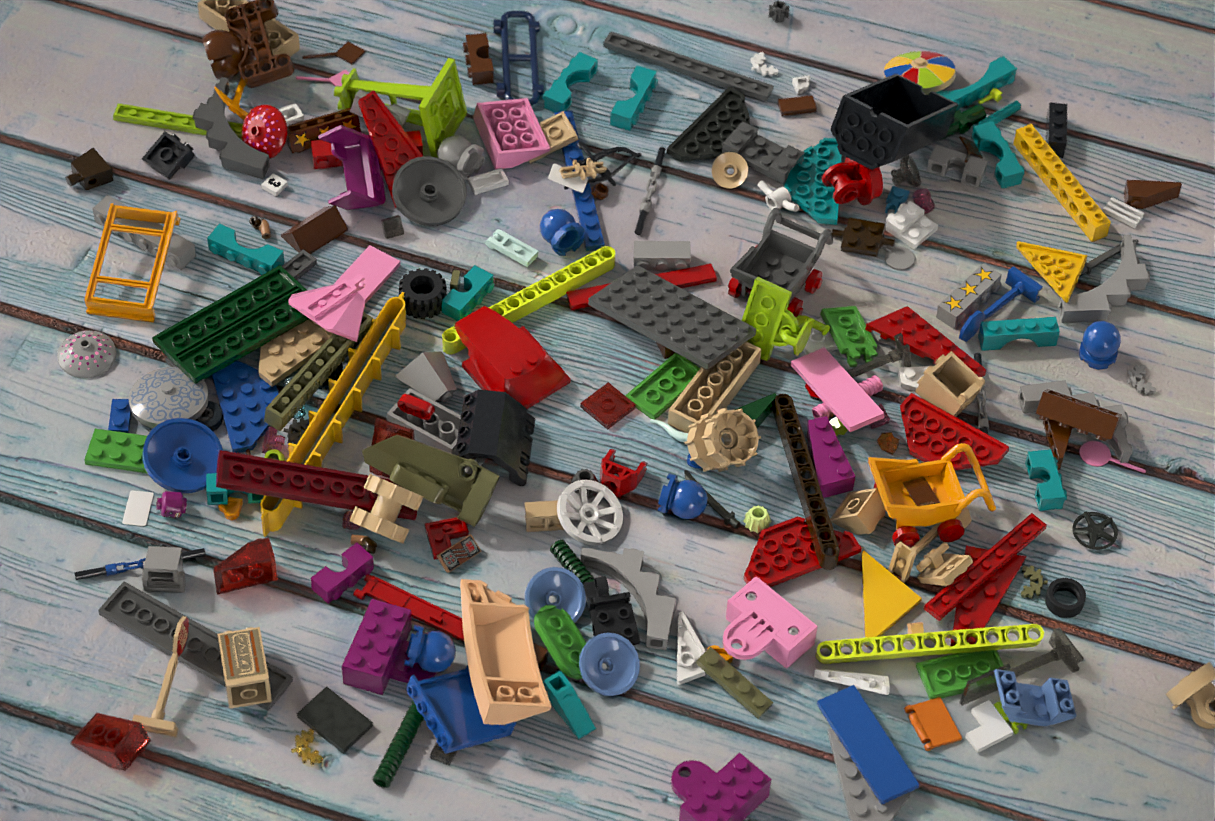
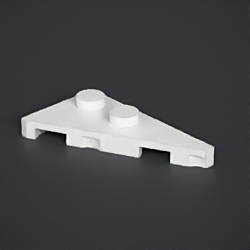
M683 611L679 612L678 686L708 675L696 664L697 659L706 651Z
M815 668V678L848 685L849 687L855 685L857 689L889 695L890 685L888 676Z

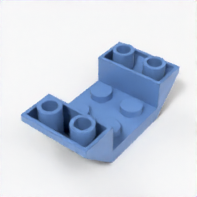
M999 669L994 671L1002 708L1009 721L1046 727L1074 719L1077 716L1068 680L1049 678L1042 686L1017 683L1015 673L1012 671Z

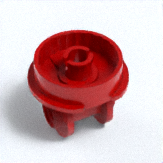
M847 157L845 158V163L831 166L822 176V182L825 186L834 187L833 199L837 204H846L857 198L859 204L865 206L869 205L873 199L879 198L882 194L883 179L880 168L871 170Z

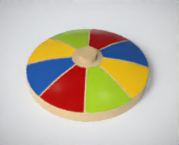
M914 51L898 55L891 59L884 68V78L898 74L923 86L922 90L925 94L947 88L953 83L956 76L955 64L951 59L930 51Z

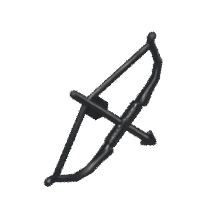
M578 142L579 149H582L588 158H591L593 163L615 152H626L632 155L612 173L607 168L605 173H599L601 177L588 179L587 183L608 180L613 186H616V182L612 177L635 157L642 156L641 153H636L626 147L603 149L602 152L592 155L586 148V144ZM587 158L583 159L582 161L579 160L577 161V163H579L580 166L587 165Z

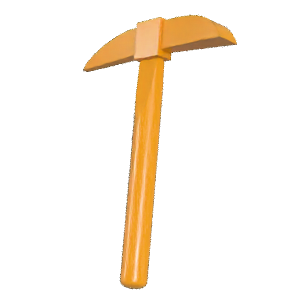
M241 76L233 100L216 86L214 89L228 106V109L234 114L236 113L244 121L248 113L240 108L239 105L245 88V83Z

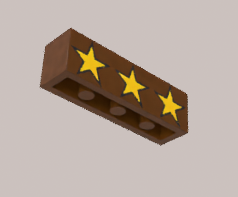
M351 108L287 125V145L292 153H301L311 148V141L320 140L319 135L340 125L361 132L358 115L350 112Z

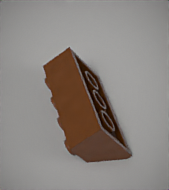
M1050 389L1043 391L1035 413L1040 415L1039 418L1044 421L1050 422L1051 419L1058 421L1059 426L1065 428L1075 427L1077 432L1088 435L1090 432L1096 435L1095 438L1106 442L1108 439H1113L1122 414Z

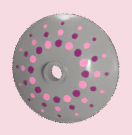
M77 332L67 337L59 346L57 352L58 363L64 372L73 377H96L105 373L114 364L116 347L111 338L101 332Z

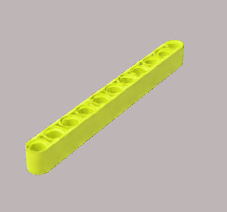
M604 246L489 308L514 323L566 295V292L573 291L614 269L615 250L610 246ZM454 326L443 332L442 349L446 354H456L467 348L462 343Z
M1038 624L830 640L823 641L818 645L816 659L822 664L1035 647L1043 639L1044 630ZM1028 632H1036L1038 639H1031ZM1014 633L1018 640L1011 641L1007 635ZM988 635H993V636H995L996 639H997V642H995V643L989 642V641L987 640V636H988ZM969 636L975 638L976 644H969L966 638ZM945 639H953L956 645L948 646ZM926 640H931V641H933L934 644H935V647H933V648H928V647H926L925 644H924V641H926ZM911 642L914 648L908 650L904 647L903 643ZM889 643L893 646V650L890 652L885 651L882 645ZM869 645L873 651L865 653L862 650V646ZM849 647L852 653L845 655L841 652V648ZM828 649L831 655L825 657L821 655L820 650Z

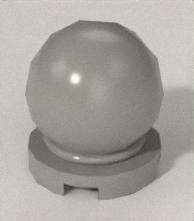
M458 135L444 139L439 145L437 153L438 158L453 165L460 172L464 180H468L473 172L478 173L485 159L482 156L484 151L482 147L476 144L472 145L466 138Z

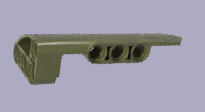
M400 435L392 436L362 450L366 464L390 475L389 479L395 484L419 494L435 504L443 503L460 512L457 518L473 527L480 521L500 477L498 474L480 466L473 459H465ZM464 466L471 467L473 474L466 473Z

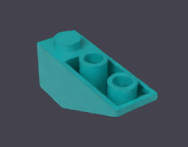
M561 671L543 680L550 704L578 740L596 730L574 687Z

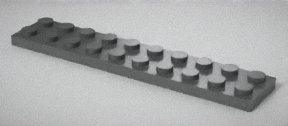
M125 581L98 610L100 616L170 656L173 655L176 627L182 616L185 615ZM188 618V638L185 649L180 657H178V660L226 687L218 634ZM266 662L272 702L256 705L269 711L293 682V676Z

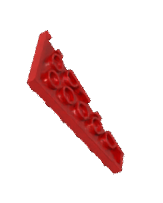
M373 90L360 98L358 103L394 206L397 208L392 195V186L396 173L406 162L424 156Z
M908 306L866 324L865 330L880 333L881 338L885 340L890 338L896 341L899 347L922 358L928 357L933 359L934 364H936L935 362L943 354L946 356L952 351L978 377H983L986 374L987 370Z

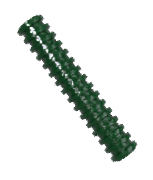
M558 540L551 546L550 552L554 554V557L561 563V566L574 573L582 584L594 581L593 575L587 571L588 569L580 562V559L573 553V550L570 549L565 540Z
M413 700L372 778L373 782L379 787H390L396 771L399 770V766L402 764V760H404L410 744H412L418 732V728H420L421 723L424 721Z

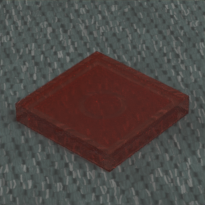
M609 382L580 403V408L607 430L636 407L635 403Z

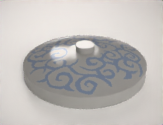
M178 367L160 368L145 374L135 382L129 393V405L132 415L137 421L151 428L174 418L196 420L205 411L209 400L205 381L202 380L195 384Z

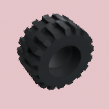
M418 268L416 271L411 270L409 274L403 276V279L399 282V295L404 292L406 314L408 316L413 315V318L416 319L418 317H421V319L429 317L430 319L433 318V315L437 316L440 314V311H442V300L447 295L446 281L440 273L436 274L435 270L429 271L428 268H424V270Z

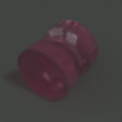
M921 188L913 193L914 203L925 210L924 214L933 211L935 204L933 199H931L928 189Z

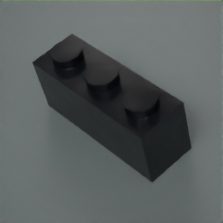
M1049 102L1046 116V142L1059 158H1064L1067 145V104Z

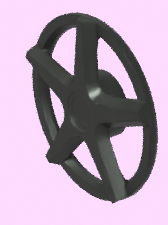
M1085 511L1075 519L1072 527L1076 540L1084 547L1093 550H1102L1110 547L1118 536V529L1112 517L1098 512ZM1091 516H1097L1105 520L1096 524ZM1085 518L1088 527L1076 528L1077 523ZM1109 524L1114 530V537L1104 531V528ZM1077 533H1086L1090 538L1089 545L1082 542ZM1101 537L1110 541L1105 546L1095 547L1096 541Z

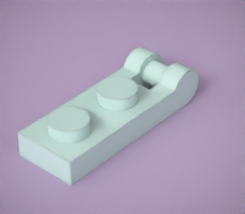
M497 229L493 233V237H489L485 241L489 249H496L526 267L538 257V250L500 229Z

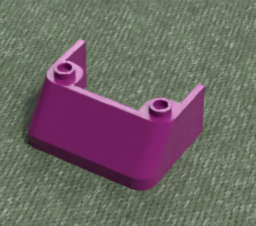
M342 125L319 135L320 140L331 143L332 154L343 161L347 191L328 200V204L336 205L346 210L376 207L384 204L386 197L382 171L371 137Z

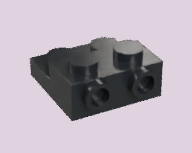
M164 131L142 157V160L170 180L180 167L185 169L196 155L193 153L194 148L187 142L181 143V139L174 133L170 135Z

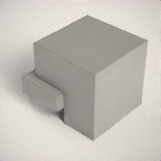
M148 547L142 571L143 590L185 592L182 548Z

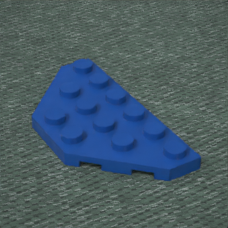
M237 360L212 374L232 452L242 453L246 452L247 449L253 450L260 437L264 436L271 426L264 422L265 410L279 393L276 385L271 387L259 377L258 369Z

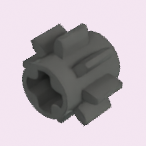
M775 1L773 5H769L768 17H772V20L775 22H783L785 18H789V6H786V3L783 1Z

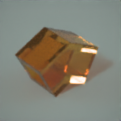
M892 432L881 433L877 443L883 451L893 455L899 446L900 439L894 437Z

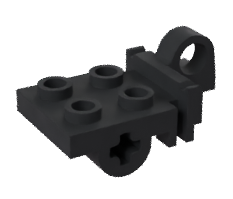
M606 576L596 577L594 581L585 582L583 585L589 606L588 611L592 619L593 636L602 633H615L626 638L632 645L640 644L632 604L629 603L631 598L630 592L609 595Z

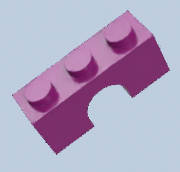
M357 542L341 554L342 566L346 568L345 570L334 572L325 566L311 577L312 590L328 604L338 599L348 588L354 587L362 577L370 574L374 569L373 556Z

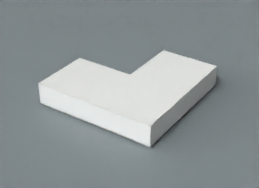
M990 700L972 708L971 713L981 726L966 733V739L977 753L1013 735V730Z

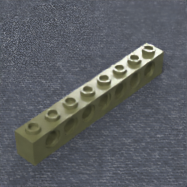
M363 313L357 342L333 333L266 407L264 422L281 431L346 359L348 348L355 349L363 340L371 327L373 317Z

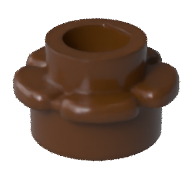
M597 183L592 186L591 193L595 199L604 200L608 197L609 189L605 184Z

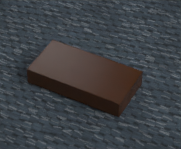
M813 95L778 99L781 116L815 113L817 111Z

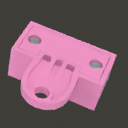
M758 577L753 578L728 600L726 619L731 624L724 631L723 646L730 656L736 659L748 660L755 658L765 651L787 669L815 645L818 626ZM738 643L742 648L734 649L731 645Z

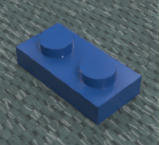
M112 399L108 430L129 433L132 414L129 399Z

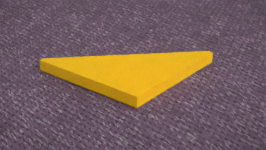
M1017 241L1016 248L1056 293L1068 303L1087 262V255Z
M863 551L861 559L865 638L879 637L920 604L922 598L867 552Z

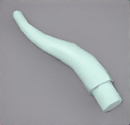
M654 419L650 420L651 423L658 424L677 441L684 443L687 441L688 433L677 431L665 422Z

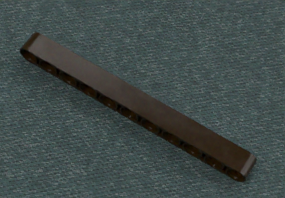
M779 394L775 398L773 409L776 425L819 565L825 570H832L836 568L838 563L839 546L793 399L788 394Z

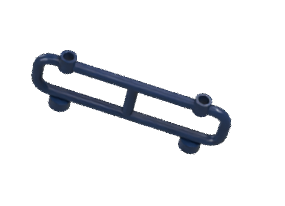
M507 11L501 16V19L493 20V33L501 34L503 83L497 82L496 96L505 97V100L514 99L511 96L510 61L531 62L533 97L528 100L530 105L533 106L537 104L540 95H543L544 92L543 85H539L536 32H539L540 23L535 22L534 16L527 11ZM509 18H526L528 20L530 54H509L507 23Z

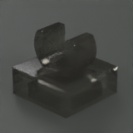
M399 215L381 220L386 239L404 234Z
M436 742L430 753V759L450 766L457 751L445 754L442 747Z

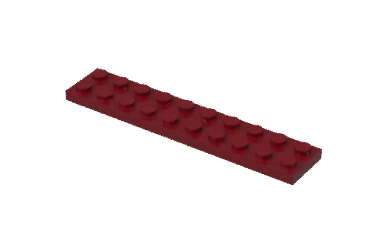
M219 450L216 475V487L349 510H354L355 507H358L370 513L378 497V494L364 488L368 475ZM381 478V479H384V480H386V481H389V482L395 484V483L392 482L390 479ZM402 505L397 518L415 521L417 510Z

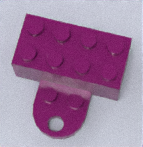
M371 599L342 664L343 684L383 696L390 679L408 684L411 675H415L418 681L435 677L437 673L422 670L418 663H414L412 668L404 666V661L409 660L406 651L409 644L407 639L412 629L410 609Z
M740 752L717 773L701 761H684L676 766L671 777V786L674 793L684 801L680 806L679 821H743L769 797L772 779ZM681 771H687L690 773V776L684 778L681 777L679 773Z

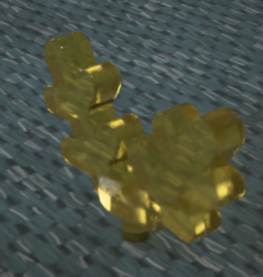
M309 729L307 732L302 730L301 738L299 735H296L295 748L291 749L292 753L297 752L298 757L302 758V763H307V760H310L311 765H315V762H323V757L318 755L319 751L315 750L311 753V748L309 747V742L312 743L314 741L313 729Z

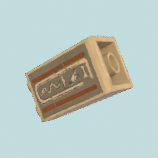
M248 627L243 630L219 633L218 640L229 709L272 702L260 627Z

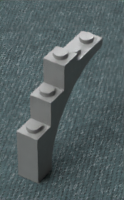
M1131 235L1123 236L1120 246L1121 263L1107 281L1090 291L1071 295L1068 303L1061 298L1059 304L1061 323L1107 321L1108 314H1111V306H1126L1127 299L1131 296V290H1145L1147 282L1150 281V273L1146 271L1145 264H1139V257H1136L1135 254L1136 243L1132 241Z
M1066 380L1020 386L1018 395L1023 413H1034L1037 411L1042 393L1046 389L1100 407V402L1096 400L1094 392L1072 395V390L1067 386ZM1122 404L1102 407L1122 414L1113 439H1108L1106 443L1113 450L1120 463H1128L1133 452L1131 444H1128L1126 439L1125 426L1128 423V414L1124 412Z
M582 548L580 562L585 567L595 569L612 577L634 596L641 607L646 621V647L666 651L675 612L676 598L657 595L660 580L659 574L641 572L644 551L624 548L623 554H617L615 552L599 551L594 548Z

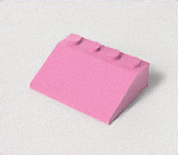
M528 98L476 103L473 120L495 170L513 168L550 151L549 144Z

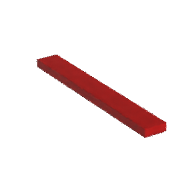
M712 263L655 274L680 288L717 281ZM611 283L566 292L571 310L590 307L588 299Z
M1031 513L970 565L964 573L956 577L952 584L946 586L924 605V610L938 621L943 619L1046 529L1047 524Z

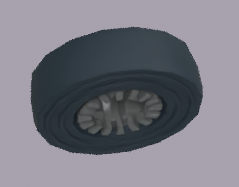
M208 401L205 411L195 421L215 431L222 424V410L217 403Z

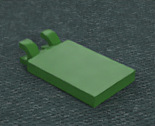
M848 306L822 309L820 315L825 325L830 326L829 332L840 353L847 354L849 367H857L856 359H860L862 354H864V361L867 366L874 365L873 357L878 356L876 352L877 344L871 333L865 330L866 324L857 307Z

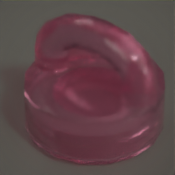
M348 510L344 513L342 522L344 529L357 530L361 527L349 521L354 510Z

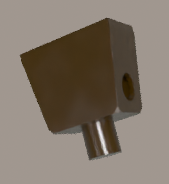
M94 147L71 162L72 174L66 176V181L70 187L80 183L85 190L114 181L112 168Z

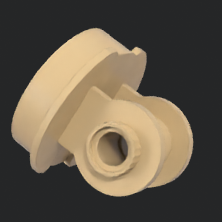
M1208 662L1181 679L1179 684L1165 695L1174 705L1172 707L1173 710L1186 702L1190 707L1191 717L1198 726L1204 729L1215 728V686L1212 684L1215 681V668L1211 662Z

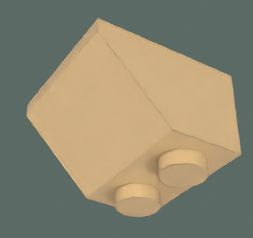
M873 488L849 492L830 518V521L856 535L872 533L886 512L879 490Z

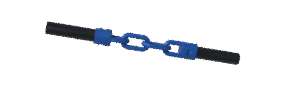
M205 548L182 552L183 560L206 556ZM146 558L134 562L107 564L105 567L74 572L75 579L80 580L106 574L109 576L131 569L144 568L143 561ZM123 565L124 569L117 570V566Z

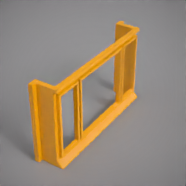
M110 203L84 299L87 314L154 323L156 315L153 307L174 226H179L181 221L177 210L165 212L119 206ZM115 218L162 223L164 227L163 230L118 225L114 224ZM112 231L161 237L149 282L100 276ZM99 282L145 288L147 293L144 303L94 297L97 284Z

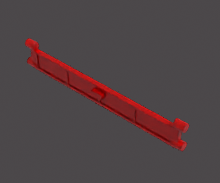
M367 574L364 578L367 584L362 590L356 589L353 593V596L364 600L366 595L378 601L410 609L411 617L464 642L461 617L376 576Z

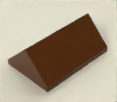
M336 205L317 211L282 233L281 237L298 253L305 250L307 253L312 254L347 232L348 227Z

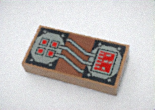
M470 534L438 554L437 558L446 573H449L482 551Z

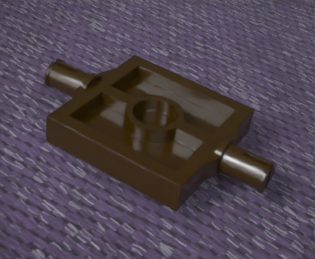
M849 218L844 231L832 229V237L842 238L841 251L878 257L879 250L883 245L893 247L895 245V239L884 238L886 223Z

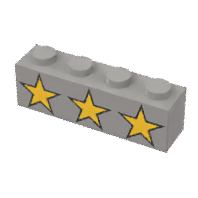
M983 263L938 305L936 318L953 329L959 324L962 325L971 313L973 314L977 311L982 302L986 303L990 295L1000 289L1002 274Z

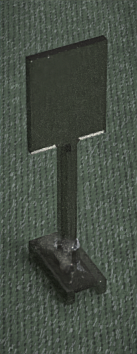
M1057 628L1053 630L1049 640V644L1053 648L1051 652L1011 668L1010 664H1006L997 669L1012 671L1015 673V677L1049 662L1062 659L1069 670L1074 673L1079 671L1080 667L1077 664L1083 661L1084 658L1063 630ZM995 670L967 681L959 702L961 706L998 691Z

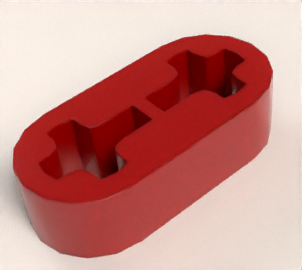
M403 394L397 402L400 410L423 420H430L435 412V408L431 403L409 394Z

